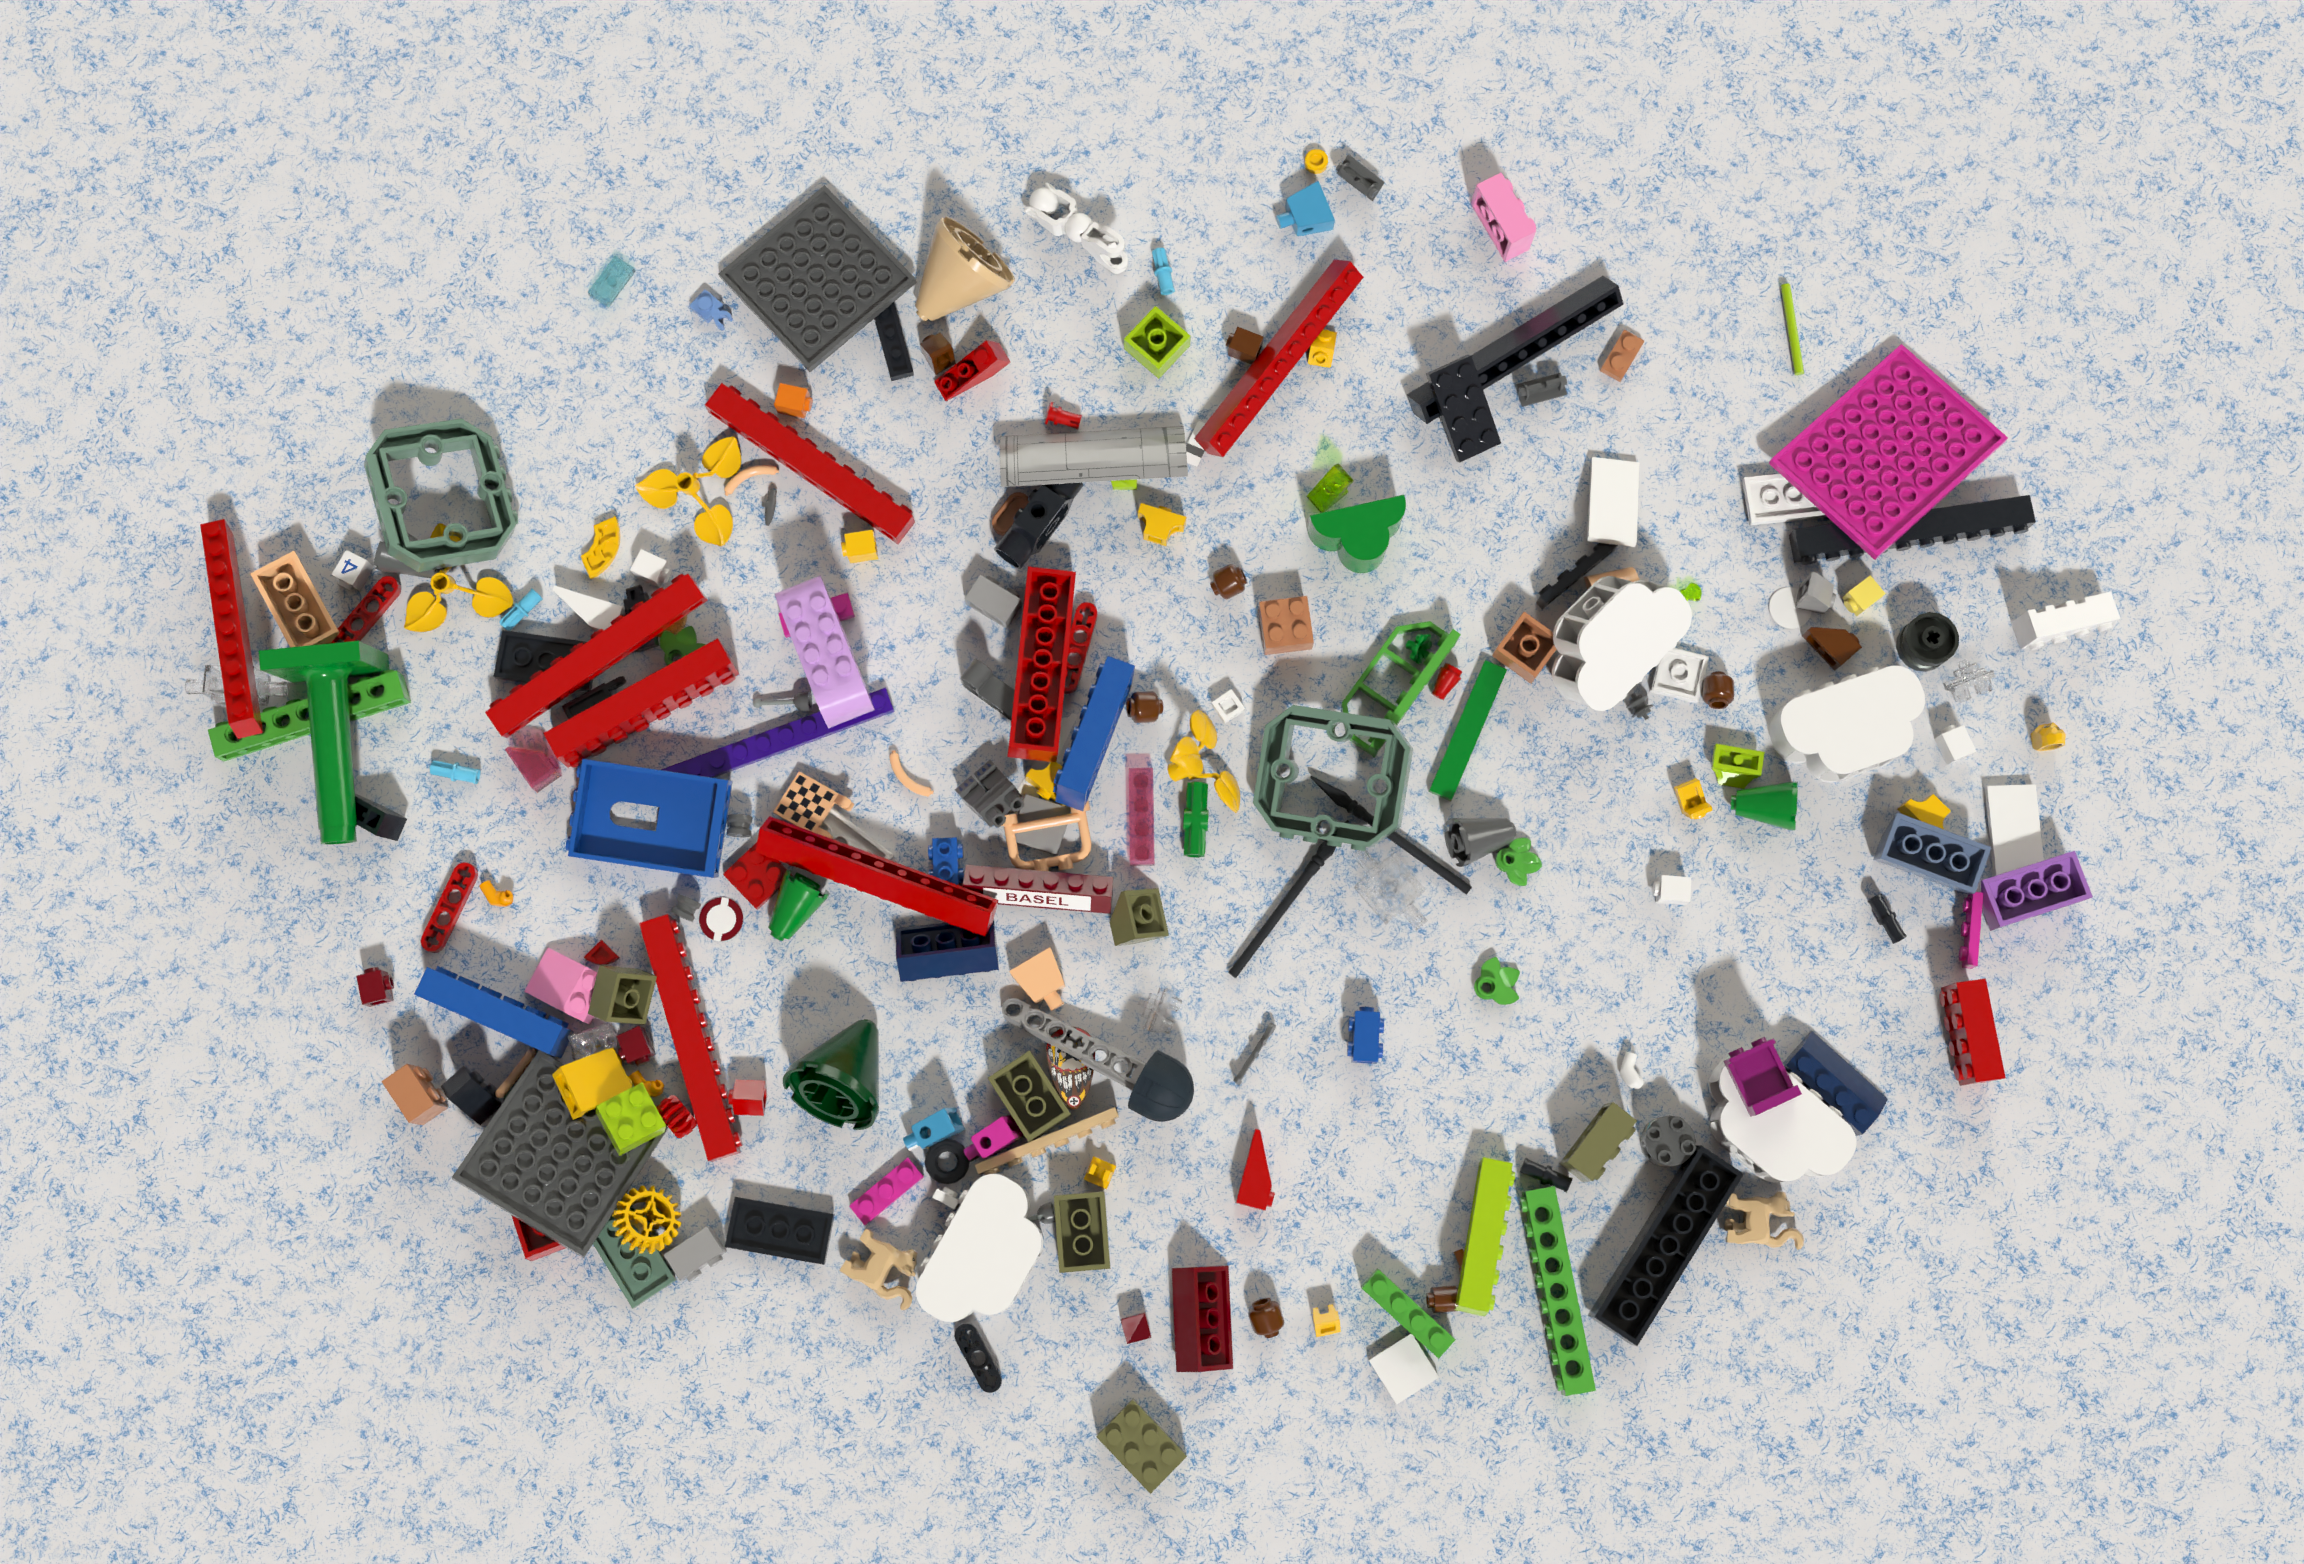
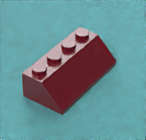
M1229 1266L1172 1268L1176 1372H1206L1233 1369Z

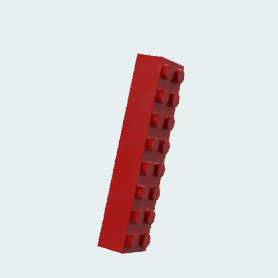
M1028 566L1007 757L1047 762L1057 761L1076 572Z
M717 638L543 734L556 758L566 767L574 768L579 763H582V759L591 755H599L606 751L607 746L625 741L628 738L627 735L635 731L641 732L650 726L649 723L657 719L663 720L669 717L671 711L692 704L693 699L711 694L715 687L733 682L736 679L735 676L739 675V672L726 649Z

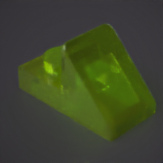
M1339 463L1335 464L1306 497L1320 513H1323L1349 492L1347 488L1354 480Z

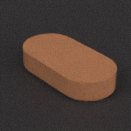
M1021 492L1011 494L994 515L992 526L998 535H1005L1015 521L1013 518L1020 508L1024 509L1029 503L1026 494Z

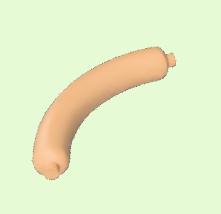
M773 465L749 467L736 474L724 488L725 495L732 494L738 485L750 477L762 474L775 475L779 473V469Z
M893 750L889 758L897 779L916 794L927 797L933 794L934 791L930 787L920 785L908 777L901 766L899 754Z
M536 1048L529 1049L513 1071L495 1092L497 1098H503L521 1077L537 1054Z

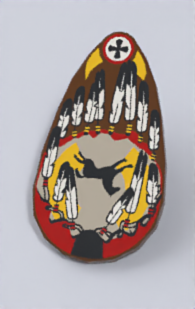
M1073 1027L1091 1037V1035L1087 1031L1079 1027ZM1058 1029L1051 1037L1060 1038L1063 1035V1031ZM1079 1040L1077 1043L1073 1042V1047L1075 1049L1078 1046L1083 1047L1081 1040ZM1047 1043V1062L1056 1091L1069 1108L1077 1109L1087 1097L1094 1070L1082 1064L1081 1060Z

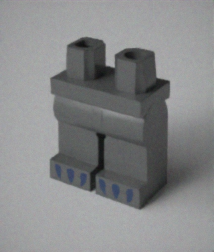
M991 760L974 773L987 792L972 776L955 789L963 802L985 821L990 828L993 825L999 828L1005 823V815L1009 811L1018 812L1024 807L1022 795Z

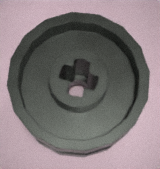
M1927 612L1918 615L1901 629L1897 637L1896 649L1899 658L1906 666L1915 671L1927 672L1938 668L1955 654L1959 646V634L1956 626L1948 617L1940 613Z

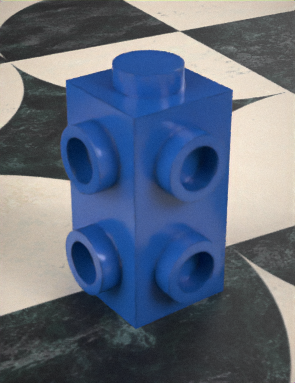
M957 837L932 838V845H928V858L933 860V869L929 870V875L960 886V883H963L964 868H959V859L964 858L963 844H959Z
M1359 1007V1011H1355L1353 1017L1349 1016L1348 1031L1352 1032V1042L1348 1041L1347 1056L1351 1057V1063L1377 1064L1378 1058H1383V1043H1379V1033H1384V1018H1380V1012H1374L1373 1007Z

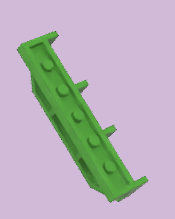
M1431 621L1397 626L1341 703L1342 712L1349 713L1347 704L1359 689L1389 710L1383 719L1392 720L1398 725L1448 653L1456 645L1461 634L1454 629L1448 634ZM1428 629L1440 637L1436 644L1440 648L1435 654L1430 652L1423 662L1426 667L1422 672L1388 649L1398 634ZM1383 655L1413 675L1409 682L1412 687L1408 692L1403 690L1395 702L1398 706H1395L1363 684ZM1353 734L1349 741L1375 758L1386 742V739L1370 737L1368 742L1371 744L1368 745Z

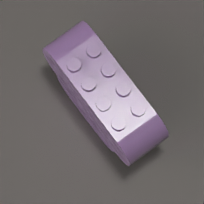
M821 575L775 593L782 616L827 727L831 728L875 710Z

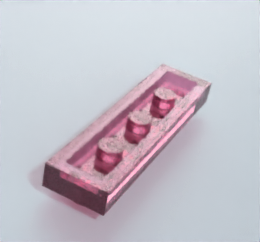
M1129 768L1130 866H1155L1153 768Z

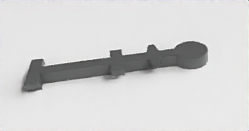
M1270 1023L1248 1060L1237 1077L1235 1076L1233 1081L1238 1086H1240L1242 1078L1274 1032L1275 1024Z

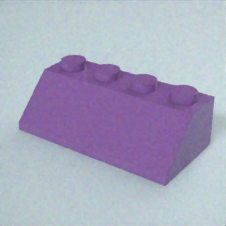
M2075 851L1981 881V892L1983 893L1982 910L1990 931L2093 897Z

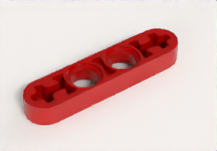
M391 576L382 577L338 627L340 633L331 643H337L339 639L344 642L361 641L401 593L400 583ZM386 584L392 585L394 588L392 592L386 591V588H384ZM379 593V594L382 595L386 600L383 601L379 596H376V595ZM373 600L378 601V610L369 612L367 605ZM362 619L363 627L358 631L352 630L353 621ZM347 630L352 635H354V637L351 638L349 635L345 633V631Z
M1090 602L1081 603L1077 607L1070 630L1068 656L1072 653H1077L1080 655L1081 661L1078 665H1071L1067 661V669L1078 671V673L1072 672L1071 679L1074 685L1070 684L1068 688L1065 687V694L1073 693L1079 686L1096 625L1097 609ZM1090 609V613L1093 616H1088L1086 626L1076 625L1077 622L1080 624L1083 622V614L1081 612ZM1077 631H1084L1087 634V639L1082 643L1076 642L1074 634Z
M463 862L454 868L421 937V945L426 951L438 953L446 946L478 878V870L470 863ZM468 869L471 876L470 878L465 877L463 880V876L460 873L462 870L466 871ZM456 881L460 884L462 882V884L465 885L466 888L463 889L462 887L454 884ZM453 890L461 892V899L457 903H451L449 900V894ZM443 912H448L451 918L450 922L444 926L440 925L438 922L439 915ZM434 926L438 929L445 930L444 934L433 930ZM436 936V940H438L439 943L438 945L431 946V943L428 942V939L430 937L434 938Z

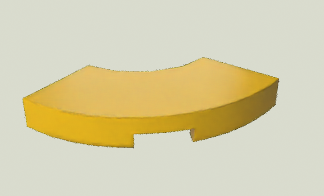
M616 516L593 525L595 532L594 542L590 549L580 556L590 579L603 573L617 555L621 534Z

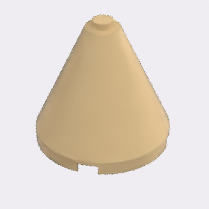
M942 217L935 226L915 304L917 315L924 321L928 319L931 321L937 320L1007 290L1015 281L1013 273L995 252L992 254L982 245L984 241L965 226L949 217Z

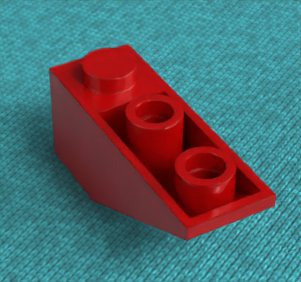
M986 340L937 378L934 383L944 400L948 401L994 376L1011 362L1000 343Z

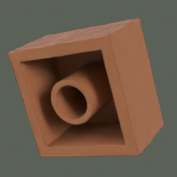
M1307 596L1259 602L1258 613L1264 655L1312 650L1314 640Z
M1523 612L1492 656L1532 684L1557 650L1553 641V632L1529 614Z
M406 1064L381 1081L408 1123L425 1125L448 1108L445 1103L447 1100L445 1094L441 1089L434 1087L431 1082L433 1077L426 1068L422 1069L419 1066Z

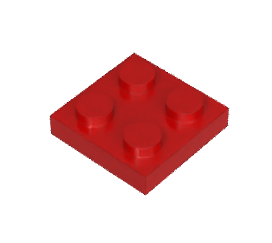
M756 842L723 875L758 910L780 889L784 873L787 869L778 860L755 852Z

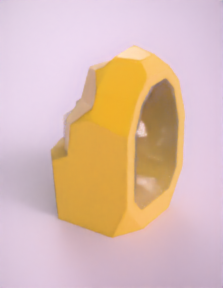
M2054 722L2039 725L2030 734L2032 747L2037 751L2054 750L2065 745L2066 734Z

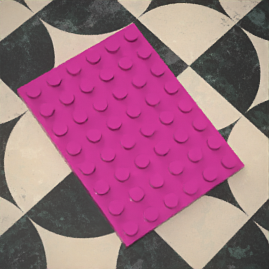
M1901 344L1770 460L1769 464L1876 560L2001 447L2008 437Z

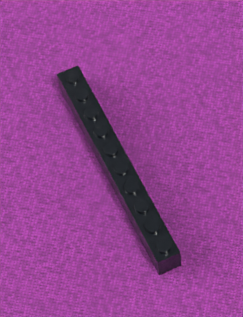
M1601 276L1471 355L1483 390L1624 305L1619 286L1605 276ZM1429 382L1407 394L1413 413L1426 424L1440 417Z
M2030 495L1931 509L1888 549L1896 548L1897 551H1904L1915 545H1920V548L1930 547L1935 542L1943 541V544H1952L1957 542L1958 539L1967 538V541H1973L1982 538L1984 535H1990L1991 538L2003 536L2005 532L2011 531L2014 534L2025 533L2029 531L2028 528L2036 523ZM1835 523L1797 528L1789 535L1794 563L1802 562L1803 565L1817 562L1818 559L1826 558V561H1835L1840 559V556L1849 555L1850 558H1856L1866 553Z

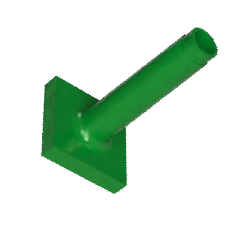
M361 641L259 650L260 671L292 683L306 682L317 819L321 844L333 845L357 842L348 677L378 675L385 670H389L388 654Z

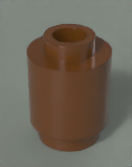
M1456 1286L1431 1287L1430 1293H1426L1427 1307L1432 1308L1433 1313L1456 1311L1454 1309L1458 1288Z

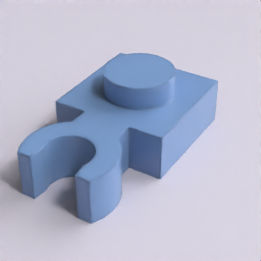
M705 289L689 305L690 309L706 323L713 319L719 330L723 331L725 329L722 323H720L721 319L726 318L730 322L733 321L729 312L721 311L724 307L723 304Z

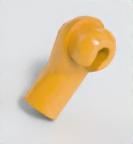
M490 880L479 885L489 904L501 907L512 904L514 896L511 891H496Z
M639 1070L629 1076L634 1086L642 1082L650 1097L659 1096L664 1091V1084L661 1080L646 1081Z

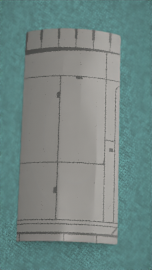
M1184 426L1000 436L1001 487L1188 476Z

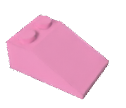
M547 948L524 992L590 1025L594 1016L589 1015L588 1010L598 972Z

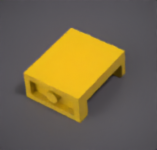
M613 1047L560 1066L552 1074L573 1120L582 1117L587 1111L595 1109L597 1105L633 1087L632 1080L626 1075L622 1067L621 1057L615 1052Z

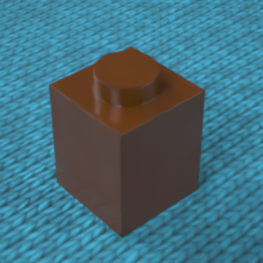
M1237 326L1235 333H1230L1226 342V346L1229 347L1228 356L1252 365L1263 346L1264 336Z

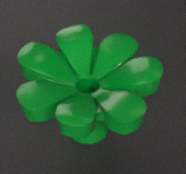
M1418 634L1415 642L1411 640L1406 642V649L1412 651L1410 659L1414 662L1416 661L1419 665L1422 664L1423 658L1426 659L1430 654L1427 651L1432 646L1430 634Z

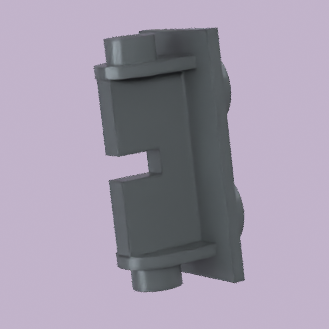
M1349 154L1344 162H1340L1336 167L1338 171L1336 174L1371 201L1375 199L1385 183Z
M1561 373L1515 384L1522 407L1567 395L1565 388L1567 379Z

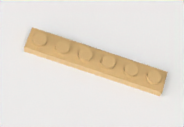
M1115 1107L977 1163L975 1167L979 1175L983 1173L985 1175L996 1174L1000 1172L998 1168L1000 1166L1008 1164L1009 1168L1023 1162L1022 1157L1031 1154L1032 1158L1046 1153L1045 1148L1051 1145L1059 1148L1070 1143L1068 1138L1078 1135L1080 1139L1092 1134L1091 1129L1101 1125V1128L1105 1129L1115 1125V1119L1119 1118Z

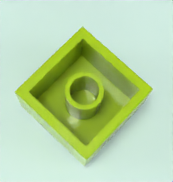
M1155 306L1124 338V350L1160 379L1190 347L1191 335Z
M642 1082L596 1106V1114L619 1156L665 1132L666 1125Z

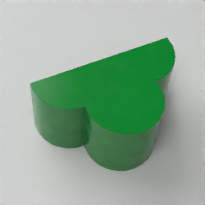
M1399 495L1310 515L1307 527L1310 540L1315 546L1324 551H1337L1341 563L1348 570L1355 573L1371 572L1382 563L1389 539L1396 534L1401 525L1406 510L1405 496Z

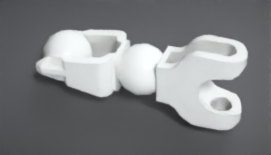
M1045 183V187L1038 188L1032 192L1029 206L1023 207L1026 214L1037 219L1039 224L1054 236L1066 234L1071 241L1082 243L1083 248L1110 272L1119 274L1126 270L1128 258L1124 252L1125 242L1120 234L1108 226H1102L1095 221L1093 222L1088 215L1078 213L1075 199L1060 189L1056 190L1050 183ZM1058 203H1060L1069 212L1064 214L1062 218L1054 220L1050 216L1055 213ZM1118 257L1122 259V262L1119 265H1114L1110 259Z

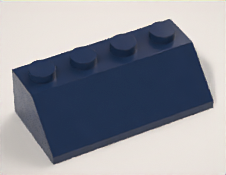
M994 920L985 936L950 925L947 922L896 928V961L900 982L999 970Z
M1813 1031L1803 1039L1783 1062L1789 1074L1792 1072L1799 1076L1803 1081L1802 1085L1808 1090H1815L1822 1096L1823 1099L1821 1101L1828 1107H1835L1843 1114L1841 1118L1852 1127L1855 1136L1863 1135L1879 1117L1888 1100Z

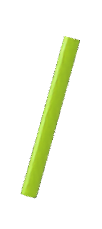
M1789 283L1781 285L1794 374L1798 376L1804 374L1791 286Z

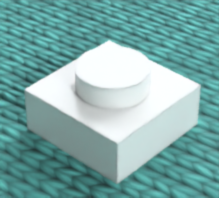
M1232 689L1211 702V705L1224 724L1245 711L1244 706Z
M944 1187L943 1191L938 1188L936 1189L932 1198L954 1210L959 1206V1203H957L958 1199L956 1198L958 1193L947 1187Z

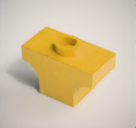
M1141 503L1138 510V519L1142 520L1146 525L1143 533L1144 540L1167 546L1172 534L1184 532L1187 517L1172 513V510L1167 507L1158 506L1156 508Z
M1050 762L1042 770L1031 768L1025 776V781L1037 788V793L1045 800L1051 798L1053 801H1056V793L1053 792L1054 780L1058 769L1061 770L1062 766L1057 762Z
M1934 794L1928 796L1922 802H1917L1910 798L1897 809L1903 815L1944 829V818L1951 812Z

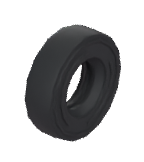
M944 1139L932 1145L925 1157V1167L930 1177L943 1184H952L961 1180L969 1170L970 1164L964 1153V1145L952 1139ZM947 1151L952 1152L957 1158L956 1167L948 1172L941 1170L938 1166L939 1156Z

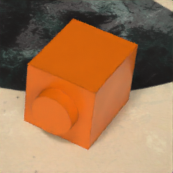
M780 383L774 406L777 413L805 419L807 411H811L813 398H811L806 388Z

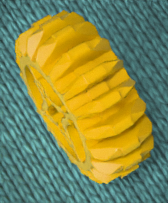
M642 1185L638 1191L632 1188L629 1194L625 1193L622 1201L617 1202V1210L612 1214V1217L617 1220L612 1223V1227L620 1228L616 1231L615 1236L623 1235L624 1238L621 1244L624 1245L628 1241L631 1244L629 1250H633L637 1246L639 1254H642L646 1248L649 1254H653L655 1249L662 1251L665 1245L669 1246L673 1242L672 1238H676L678 1235L676 1229L681 1226V1222L677 1219L681 1217V1212L674 1211L678 1207V1203L671 1204L672 1195L664 1197V1189H660L657 1193L655 1192L654 1185L648 1191ZM645 1202L642 1210L629 1211L630 1206ZM656 1207L662 1212V1214L657 1212ZM631 1225H634L637 1228L638 1233L632 1228ZM664 1228L661 1235L648 1237L652 1229Z

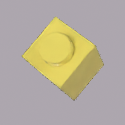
M1870 575L1847 592L1842 599L1847 610L1858 616L1886 593Z

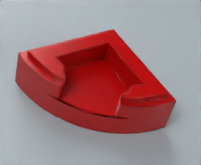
M600 940L584 956L586 960L597 965L611 964L620 958L603 940Z

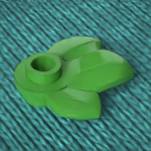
M692 626L682 629L676 635L665 630L660 638V647L665 653L664 661L666 665L673 663L675 656L679 655L682 658L706 645L697 643V635Z
M1528 838L1514 839L1508 845V848L1499 850L1495 857L1497 868L1506 872L1509 881L1518 886H1526L1527 874L1537 872L1542 867L1540 858L1536 854L1529 852L1531 840ZM1506 856L1510 858V864L1506 862Z
M1491 958L1482 965L1481 976L1474 983V991L1481 999H1493L1500 1005L1512 1004L1519 999L1518 994L1512 987L1517 982L1520 971L1511 967L1501 968L1498 958ZM1483 983L1490 985L1489 992L1483 991Z

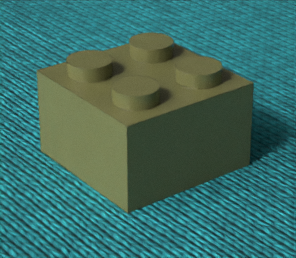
M599 965L588 1014L605 1022L646 1024L657 976L637 968Z

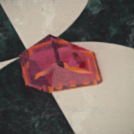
M507 747L505 749L527 783L537 793L561 777L557 770L560 768V765L552 755L548 757L540 751Z

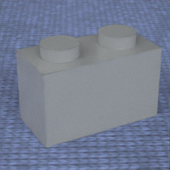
M979 575L964 598L966 605L1007 629L1022 606L1021 599L1019 598L1020 595L1010 588L1005 590L998 586L1000 583L991 576L985 578Z
M706 1226L665 1253L664 1256L680 1281L687 1279L690 1282L702 1274L700 1269L709 1264L710 1267H713L722 1261L723 1257L721 1255L727 1251L712 1227Z

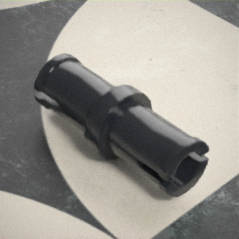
M1881 893L1867 901L1879 919L1877 920L1878 924L1884 927L1893 944L1907 937L1895 918L1897 917L1896 913L1891 912Z
M1525 1158L1520 1169V1173L1539 1180L1540 1184L1555 1186L1566 1193L1573 1179L1552 1170V1167L1549 1165L1545 1167L1528 1158Z

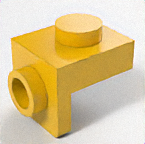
M1327 329L1322 330L1311 344L1308 364L1327 368L1331 367L1337 332Z
M1697 778L1674 787L1681 812L1688 818L1700 819L1706 816V813L1713 810L1712 806L1706 802L1700 780Z

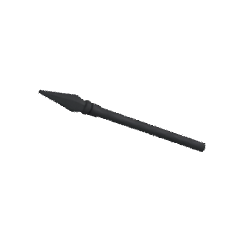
M1313 776L1310 777L1336 805L1347 809L1348 813H1352V815L1360 820L1362 819L1370 826L1373 825L1374 816L1367 812L1363 806L1358 805L1356 800H1352L1345 791ZM1394 831L1387 836L1388 839L1466 895L1472 888V886Z
M1325 840L1318 847L1316 855L1312 856L1305 871L1228 973L1231 976L1237 978L1312 876L1319 871L1320 867L1324 866V861L1333 855L1336 846L1327 845V840Z

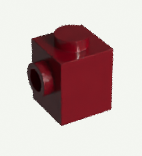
M379 967L365 969L364 974L356 976L362 1005L372 1007L394 1001L391 990L394 989V981L392 976L388 975V972L379 970Z
M637 1026L616 1036L621 1046L618 1048V1052L623 1062L627 1061L628 1064H636L638 1067L650 1062V1057L656 1055L645 1028L642 1026Z

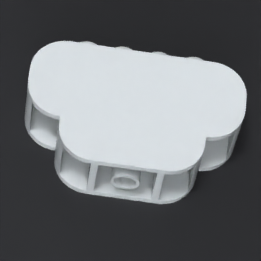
M1614 576L1600 578L1559 618L1554 627L1553 641L1560 653L1552 667V680L1555 687L1564 698L1598 711L1611 709L1619 701L1623 700L1627 693L1636 684L1640 683L1644 676L1653 667L1657 666L1667 652L1675 648L1677 642L1687 633L1692 620L1689 603L1674 588L1644 580L1632 582Z
M1876 666L1865 670V674L1858 677L1856 674L1846 676L1835 685L1833 681L1825 683L1812 693L1810 689L1796 694V697L1790 699L1785 706L1775 713L1770 721L1769 735L1778 755L1784 760L1792 763L1806 762L1809 771L1814 777L1828 783L1838 782L1883 767L1907 752L1912 745L1914 734L1910 722L1921 714L1925 706V694L1919 679L1911 670L1902 666H1889L1880 670Z
M1730 1056L1724 1057L1718 1063L1709 1078L1710 1094L1718 1104L1712 1111L1709 1120L1711 1134L1722 1147L1760 1179L1771 1183L1793 1181L1803 1175L1811 1177L1831 1175L1843 1169L1852 1158L1856 1150V1136L1852 1127L1841 1118L1843 1114L1833 1106L1828 1107L1821 1101L1823 1098L1819 1093L1802 1085L1803 1081L1799 1076L1792 1072L1788 1073L1793 1086L1798 1085L1802 1095L1750 1117L1723 1062L1730 1058Z
M999 1174L982 1176L974 1182L969 1191H963L957 1202L961 1206L957 1213L952 1212L945 1223V1226L948 1227L945 1234H939L932 1246L935 1250L932 1257H926L919 1268L922 1274L916 1286L918 1303L924 1311L941 1321L956 1322L968 1317L974 1310L982 1314L992 1315L1008 1309L1016 1300L1042 1253L1044 1245L1043 1235L1039 1227L1027 1219L1030 1210L1029 1197L1019 1184Z

